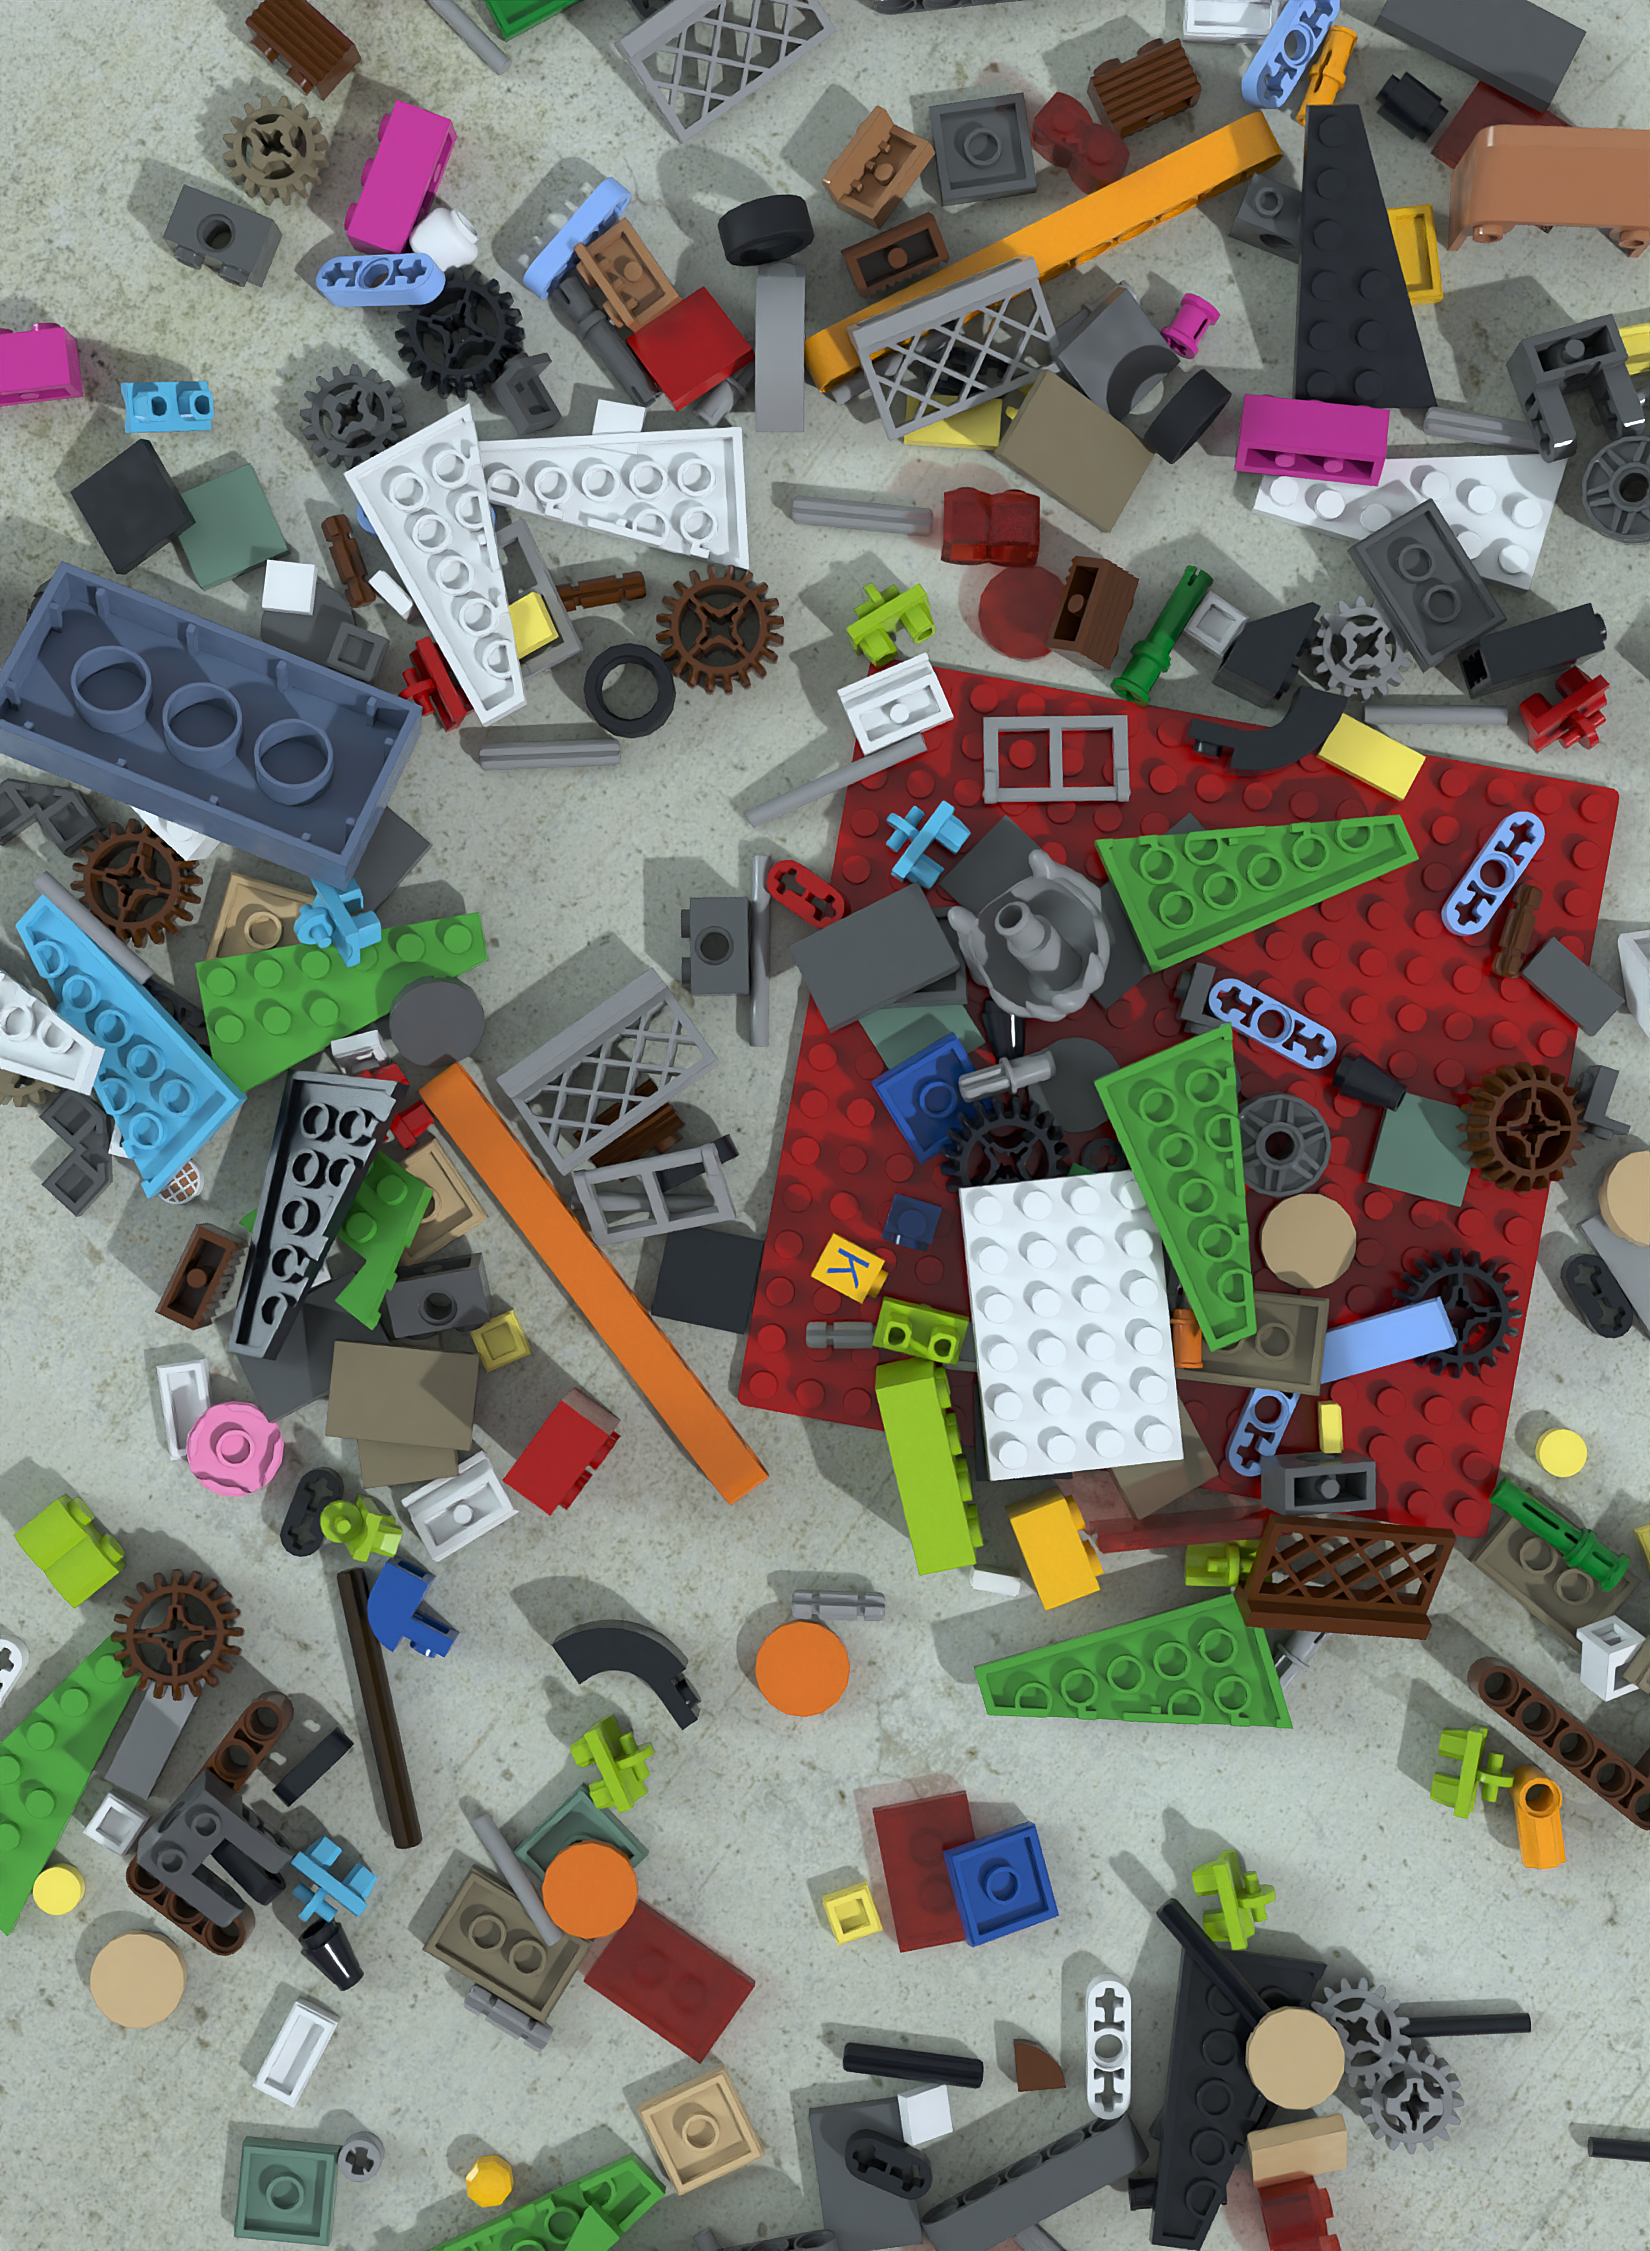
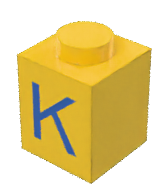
M833 1232L811 1273V1277L862 1304L867 1294L876 1298L889 1273L881 1269L885 1262L884 1258Z

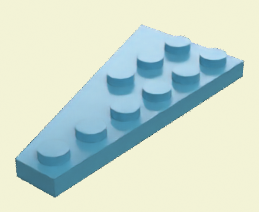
M42 894L15 926L40 977L47 979L58 1002V1005L55 1006L57 1012L105 1048L93 1087L106 1113L113 1115L125 1140L121 1143L128 1159H134L144 1179L141 1186L147 1198L155 1197L247 1100V1097L143 985H140Z

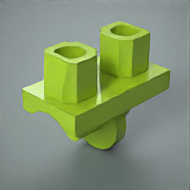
M872 582L863 586V591L868 600L854 608V612L859 620L846 628L851 639L850 645L857 656L864 653L876 668L883 667L898 655L897 648L890 639V636L903 628L914 644L922 643L936 633L935 624L930 614L928 596L920 583L900 594L895 584L880 593Z
M884 1296L872 1345L957 1366L969 1317L931 1308V1305L924 1303L918 1305Z
M357 1493L355 1504L347 1500L331 1502L320 1515L319 1523L322 1533L334 1543H345L352 1559L366 1563L370 1551L394 1558L403 1530L401 1526L395 1525L396 1518L394 1515L378 1510L371 1497Z
M1186 1535L1184 1584L1189 1586L1236 1587L1239 1580L1247 1581L1262 1538ZM1272 1573L1266 1576L1263 1582L1273 1583Z
M614 1714L601 1718L583 1736L570 1745V1751L576 1765L582 1768L597 1763L603 1776L594 1780L589 1785V1793L597 1809L616 1806L618 1812L622 1813L632 1809L635 1806L634 1802L649 1792L644 1779L650 1776V1772L644 1760L655 1753L654 1747L651 1742L637 1746L631 1731L622 1734Z
M1474 1724L1469 1730L1463 1728H1444L1441 1732L1438 1755L1461 1760L1463 1763L1460 1777L1438 1771L1434 1774L1430 1799L1454 1808L1453 1816L1468 1819L1469 1814L1474 1812L1479 1782L1484 1783L1481 1799L1490 1802H1496L1498 1786L1513 1787L1515 1776L1501 1770L1504 1758L1503 1753L1490 1751L1487 1767L1482 1766L1489 1727Z
M1236 1849L1222 1850L1216 1861L1196 1866L1191 1876L1195 1893L1198 1897L1219 1894L1222 1908L1205 1910L1202 1915L1204 1931L1212 1941H1230L1232 1950L1247 1949V1938L1253 1936L1256 1932L1253 1921L1262 1922L1267 1920L1265 1905L1276 1899L1275 1888L1272 1885H1260L1256 1871L1245 1872L1242 1876Z

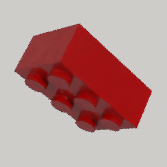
M574 1387L559 1402L502 1481L549 1516H551L558 1505L567 1511L593 1475L586 1470V1467L589 1465L596 1471L621 1437V1435L614 1431L621 1420L581 1390Z

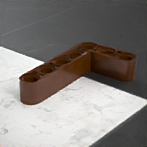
M1484 1657L1471 1665L1467 1681L1469 1688L1479 1699L1636 1826L1644 1830H1650V1807L1644 1812H1635L1637 1799L1644 1794H1650V1747L1637 1764L1632 1767L1502 1661L1495 1657ZM1502 1672L1504 1680L1501 1688L1496 1692L1486 1693L1484 1683L1487 1677L1492 1673ZM1534 1702L1540 1703L1541 1711L1538 1718L1533 1722L1523 1723L1522 1712L1524 1708ZM1577 1733L1578 1742L1576 1747L1570 1752L1561 1753L1559 1747L1562 1738L1567 1734ZM1614 1763L1615 1773L1613 1777L1607 1782L1598 1783L1597 1773L1599 1769L1605 1764Z
M268 1691L261 1694L245 1709L191 1783L207 1768L236 1793H239L291 1724L294 1717V1708L290 1699L278 1691ZM260 1707L273 1709L278 1717V1726L267 1727L263 1725L258 1717V1709ZM237 1745L243 1747L248 1752L249 1764L239 1765L235 1763L229 1754L230 1746ZM137 1854L126 1870V1882L135 1895L217 1955L228 1956L236 1953L244 1945L255 1928L256 1917L252 1908L246 1902H244L245 1909L233 1920L239 1928V1935L229 1936L221 1930L219 1925L212 1922L195 1907L188 1906L183 1901V1898L174 1893L161 1881L148 1876L145 1869L137 1863Z

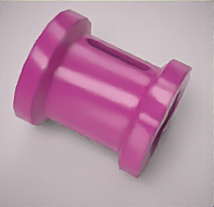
M1186 293L1180 303L1182 306L1171 325L1164 327L1160 334L1175 354L1186 359H1194L1198 353L1197 344L1208 327L1216 324L1220 314L1211 303L1192 293Z

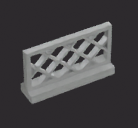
M671 0L613 44L623 60L628 61L680 144H683L837 32L818 0H804V2L796 0H764L786 5L781 34L756 29L760 0H753L748 27L723 21L726 0ZM718 6L716 20L703 17ZM793 7L810 11L821 28L807 40L788 36ZM695 22L714 26L710 55L684 50L687 28ZM722 28L747 33L742 62L717 57ZM679 35L677 48L665 45ZM755 35L779 41L776 62L768 68L750 64ZM787 43L798 45L785 55ZM656 51L676 54L671 83L653 80L642 61ZM683 56L708 61L704 91L678 85ZM716 63L741 69L738 90L730 96L711 92ZM748 71L760 73L747 83ZM659 88L670 90L668 102ZM677 91L703 97L699 118L686 128L683 127L674 113ZM710 99L722 101L708 111Z
M1022 254L845 327L851 345L857 353L889 441L1033 383L1041 370L1049 369L1054 374L1062 371L1053 358L1052 362L1035 369L1019 362L1031 335L1046 341L1050 354L1060 345L1038 280L1040 274L1034 257ZM1029 289L1034 309L1027 325H1022L1003 316L1011 296ZM1000 301L996 312L986 308V306ZM976 310L993 317L982 344L958 334L966 315ZM956 319L951 330L940 326ZM1038 319L1043 334L1033 330ZM1000 321L1023 331L1012 358L989 348ZM932 328L949 335L937 363L914 353L921 334ZM911 338L906 349L896 344ZM956 339L979 349L968 376H964L944 366ZM886 347L904 354L892 381L875 373L869 354ZM986 353L1009 363L1001 383L991 387L975 381ZM911 357L934 368L923 395L900 385ZM1016 367L1027 371L1012 378ZM941 372L964 381L957 400L947 405L930 399ZM879 382L890 386L885 398ZM972 385L979 389H982L981 391L968 396V393ZM899 390L919 399L920 402L911 420L895 426L889 407L896 391ZM927 404L938 408L923 414Z
M651 967L496 1080L505 1094L511 1098L559 1172L565 1176L717 1067L721 1062L678 1003L668 986L654 968ZM668 1005L675 1014L671 1034L648 1031L651 1017ZM682 1026L690 1036L680 1035ZM622 1037L636 1039L631 1062L610 1059L612 1045ZM646 1040L668 1043L664 1066L641 1063ZM678 1044L697 1046L704 1055V1058L688 1069L673 1067ZM583 1065L597 1067L592 1090L571 1088L574 1072ZM607 1068L629 1071L624 1094L602 1091ZM639 1072L661 1075L658 1091L649 1097L634 1096ZM544 1093L558 1095L553 1118L535 1116L529 1104ZM568 1096L590 1099L585 1122L563 1120ZM600 1100L622 1103L619 1119L609 1126L595 1124ZM543 1126L551 1127L549 1135ZM561 1128L583 1131L580 1146L563 1158L557 1149Z

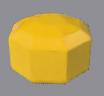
M497 2154L478 2157L465 2178L468 2197L481 2207L501 2205L512 2191L514 2184L511 2165Z

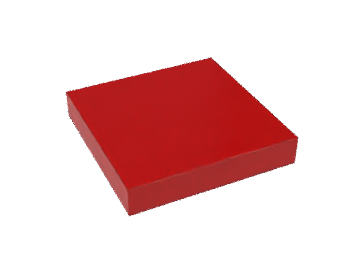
M704 286L625 339L629 349L676 412L755 359L751 346Z

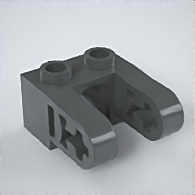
M1612 313L1522 339L1506 363L1539 453L1547 463L1572 457L1577 450L1576 432L1563 399V395L1589 389L1605 431L1612 442L1623 437L1641 436L1644 432L1645 420L1643 409L1625 364L1629 357Z
M205 1768L139 1839L137 1863L212 1922L226 1928L245 1909V1904L240 1895L229 1884L202 1864V1862L226 1838L264 1869L277 1874L295 1855V1850L278 1830L242 1802L243 1797Z

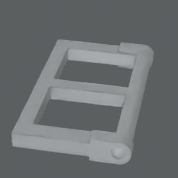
M519 519L495 532L498 550L518 540L538 584L508 599V603L511 605L531 592L539 593L541 598H545L564 640L563 643L520 665L523 682L537 676V674L584 651L526 520Z
M1127 715L983 717L984 790L982 796L985 804L1046 801L1129 802L1131 790L1129 788ZM1112 730L1114 787H1063L1062 731ZM1049 731L1050 788H999L998 732Z
M715 1143L590 1170L582 1169L573 1172V1181L597 1246L736 1219V1210ZM703 1162L717 1206L669 1215L655 1171ZM641 1175L655 1218L608 1227L594 1184Z

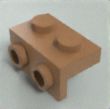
M876 106L867 119L859 125L856 134L840 156L832 162L822 180V184L838 209L880 230L936 152L929 141L895 125L886 109Z
M625 217L590 245L586 246L579 242L573 247L581 259L575 265L577 270L592 289L599 285L608 300L602 306L619 329L626 324L628 328L636 332L683 300L630 221Z

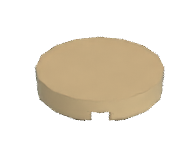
M1647 1150L1623 1155L1609 1164L1604 1172L1606 1174L1604 1183L1599 1185L1598 1192L1601 1215L1611 1232L1620 1239L1625 1238L1629 1242L1635 1243L1632 1245L1639 1247L1650 1246V1151Z
M1299 1193L1281 1199L1267 1212L1259 1229L1260 1250L1265 1266L1277 1279L1297 1288L1317 1289L1335 1282L1348 1270L1356 1253V1231L1350 1215L1336 1201L1320 1194Z
M132 1929L115 1936L97 1954L90 1971V1991L97 2008L110 2021L126 2028H147L164 2021L180 2004L186 1988L187 1965L181 1950L167 1936L156 1932L153 1934L151 1932H142L144 1929Z
M1285 2006L1268 2012L1259 2021L1260 2023L1255 2027L1253 2033L1251 2032L1246 2043V2066L1253 2084L1269 2101L1285 2109L1305 2110L1323 2103L1337 2089L1344 2073L1345 2051L1338 2033L1324 2017L1305 2007Z

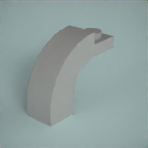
M778 262L772 265H758L755 321L756 432H804L806 265H791L785 262Z

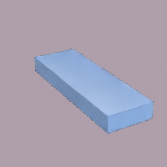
M1440 1296L1327 1329L1321 1384L1454 1347L1457 1340Z

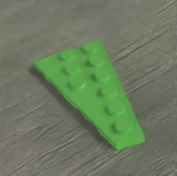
M1400 814L1317 823H1291L1290 825L1269 827L1256 826L1195 831L1185 834L1161 836L1147 835L1125 839H1099L1093 842L1151 975L1419 859Z
M475 912L381 929V941L361 948V963L348 968L332 941L325 948H320L317 944L309 945L302 943L195 963L212 1060L245 1093L259 1084L273 1079L292 1066L331 1047V1041L349 1037L390 1014L389 1010L393 999L405 985L416 979L431 975L434 978H446V976L460 977L489 961L481 913Z
M1230 1021L1093 1080L1211 1352L1257 1333L1245 1204L1240 1122L1236 1095V1074L1232 1046V1025Z
M1234 1591L973 1666L987 1715L1038 1718L1062 1717L1083 1720L1107 1719L1194 1725L1219 1724L1240 1727L1264 1726L1294 1729L1264 1628L1246 1627L1234 1599Z
M111 1634L0 1743V1930L7 1937L14 1931L21 1917L20 1914L29 1896L33 1893V1886L37 1877L42 1873L52 1851L55 1850L98 1761L101 1760L108 1746L112 1733L136 1691L138 1680L143 1675L141 1672H138L131 1678H125L122 1675L123 1670L133 1662L131 1658L124 1661H115L114 1653L127 1649L126 1642L111 1641Z
M631 2153L426 2251H565L586 2208L593 2200L601 2206L625 2233L665 2194L666 2186L634 2153Z

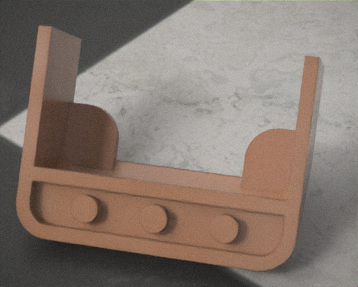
M1495 125L1480 130L1450 177L1448 251H1458L1468 236H1473V240L1479 243L1498 242L1503 239V234L1512 231L1515 225L1609 228V237L1619 241V246L1629 248L1628 257L1638 258L1650 245V130L1532 125Z

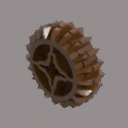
M708 565L707 573L709 579L701 581L699 573L696 570H692L689 572L692 587L688 589L680 581H676L673 584L676 593L681 597L679 600L671 596L663 597L662 604L673 613L657 614V624L670 628V630L657 633L656 641L662 645L672 644V646L666 648L661 653V657L665 662H671L679 658V661L671 670L676 678L681 677L688 670L691 671L687 679V686L694 689L698 686L701 678L706 679V694L713 695L716 681H723L725 694L732 695L733 685L731 680L739 678L741 686L744 690H748L751 688V682L747 673L753 671L758 678L763 680L767 676V672L759 662L764 660L769 664L777 663L778 655L768 649V646H783L784 637L778 633L770 632V630L783 627L784 618L778 615L768 616L779 608V601L777 598L761 601L769 590L765 582L758 584L752 590L749 589L753 582L752 572L746 571L738 582L735 581L736 575L733 565L726 567L725 578H717L715 565ZM716 594H727L741 600L738 603L734 601L726 608L717 609L701 599ZM753 609L760 622V633L757 643L752 651H750L744 645V641L738 635V631L746 621L745 616ZM691 610L701 623L702 630L698 637L694 639L695 644L686 651L681 641V628L687 612ZM708 618L720 626L732 621V625L728 626L732 642L721 635L708 638V635L713 634ZM724 651L735 659L737 658L739 662L729 666L715 667L703 664L699 660L703 657L707 658L714 652Z
M135 818L128 820L126 833L119 823H110V839L102 832L96 831L93 833V839L98 847L96 849L86 845L80 847V852L89 858L87 864L74 863L72 865L74 871L84 874L83 881H74L70 884L72 890L85 893V896L77 900L87 909H91L90 912L126 945L132 937V942L136 948H145L148 935L154 944H164L163 928L170 934L178 936L181 933V929L175 920L179 917L191 922L194 918L191 912L184 909L186 903L200 904L201 902L200 896L189 892L190 886L202 885L203 878L188 874L189 871L199 866V860L186 861L182 859L183 857L147 824H145L142 830L140 821ZM138 846L137 852L131 853L126 865L118 869L107 868L113 858L120 852ZM155 849L163 855L169 865L172 885L164 884L157 878L155 872L157 861L153 859ZM122 877L129 880L131 878H142L145 880V883L155 886L156 890L143 888V890L129 888V884L118 881V878ZM103 882L113 885L117 890V907L121 908L119 918L106 903L103 893ZM155 898L167 899L162 909L154 916L136 922L137 915L143 914L144 908L150 900Z
M1517 1062L1513 1067L1511 1065L1496 1067V1074L1485 1073L1483 1076H1480L1482 1088L1472 1087L1467 1090L1474 1102L1472 1105L1463 1104L1459 1107L1464 1114L1468 1115L1467 1123H1460L1456 1128L1460 1132H1466L1468 1139L1464 1140L1458 1147L1462 1151L1473 1152L1466 1164L1474 1169L1481 1168L1479 1178L1485 1182H1494V1186L1500 1190L1509 1191L1513 1189L1518 1193H1528V1191H1531V1188L1534 1190H1544L1548 1188L1549 1181L1558 1182L1564 1179L1562 1167L1572 1168L1577 1165L1571 1152L1572 1150L1580 1151L1585 1148L1576 1139L1578 1132L1588 1129L1584 1123L1577 1122V1116L1586 1108L1581 1104H1572L1578 1090H1575L1573 1087L1564 1086L1566 1077L1560 1073H1550V1068L1545 1065L1532 1066L1529 1062ZM1503 1103H1504L1503 1111H1502L1501 1114L1498 1116V1113H1499V1111H1500V1108L1502 1107V1105H1503ZM1541 1103L1544 1106L1547 1118L1543 1115L1541 1111ZM1521 1124L1535 1125L1533 1129H1523V1131L1509 1130L1510 1126H1521ZM1496 1136L1503 1143L1504 1155L1498 1146Z
M174 1569L172 1584L170 1585L167 1584L163 1573H155L153 1575V1581L156 1586L154 1591L144 1582H139L136 1585L137 1591L143 1597L140 1602L130 1596L123 1598V1604L133 1609L130 1617L124 1614H115L114 1616L115 1622L127 1625L126 1633L116 1632L111 1634V1641L126 1642L127 1649L114 1653L115 1661H124L131 1658L133 1663L123 1670L122 1675L125 1678H131L138 1672H141L143 1675L136 1685V1689L139 1691H145L155 1681L154 1698L162 1699L167 1692L168 1685L172 1686L174 1701L183 1700L185 1694L184 1685L189 1686L193 1697H200L203 1695L200 1680L204 1678L208 1685L216 1688L220 1685V1681L213 1671L216 1668L228 1674L233 1671L234 1667L223 1660L225 1653L236 1656L241 1655L242 1648L229 1645L230 1636L241 1637L245 1634L244 1628L229 1627V1621L242 1616L241 1610L235 1608L225 1612L223 1607L233 1599V1595L227 1591L215 1598L213 1595L217 1591L220 1582L214 1578L208 1581L204 1588L201 1589V1572L193 1571L188 1584H184L183 1571L181 1569ZM186 1595H192L205 1603L215 1619L216 1626H197L191 1621L188 1607H186ZM170 1597V1605L167 1606V1616L163 1623L157 1627L141 1629L144 1618L150 1609L161 1600ZM179 1620L184 1622L181 1628H189V1631L202 1632L201 1635L182 1639L180 1648L177 1649L173 1648L175 1641L155 1637L156 1634H167L168 1631L175 1630L176 1622H179ZM216 1640L213 1651L208 1659L196 1670L186 1674V1664L188 1663L189 1653L193 1646L200 1642ZM141 1644H159L165 1649L168 1663H170V1675L158 1671L147 1661Z

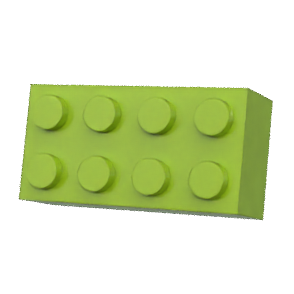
M921 1357L878 1365L875 1391L919 1576L977 1564L976 1547L984 1546L981 1533L983 1530L977 1503H967V1501L973 1500L972 1481L967 1459H957V1454H962L960 1443L962 1439L956 1412L948 1414L946 1412V1408L952 1407L945 1366L936 1368L935 1361Z

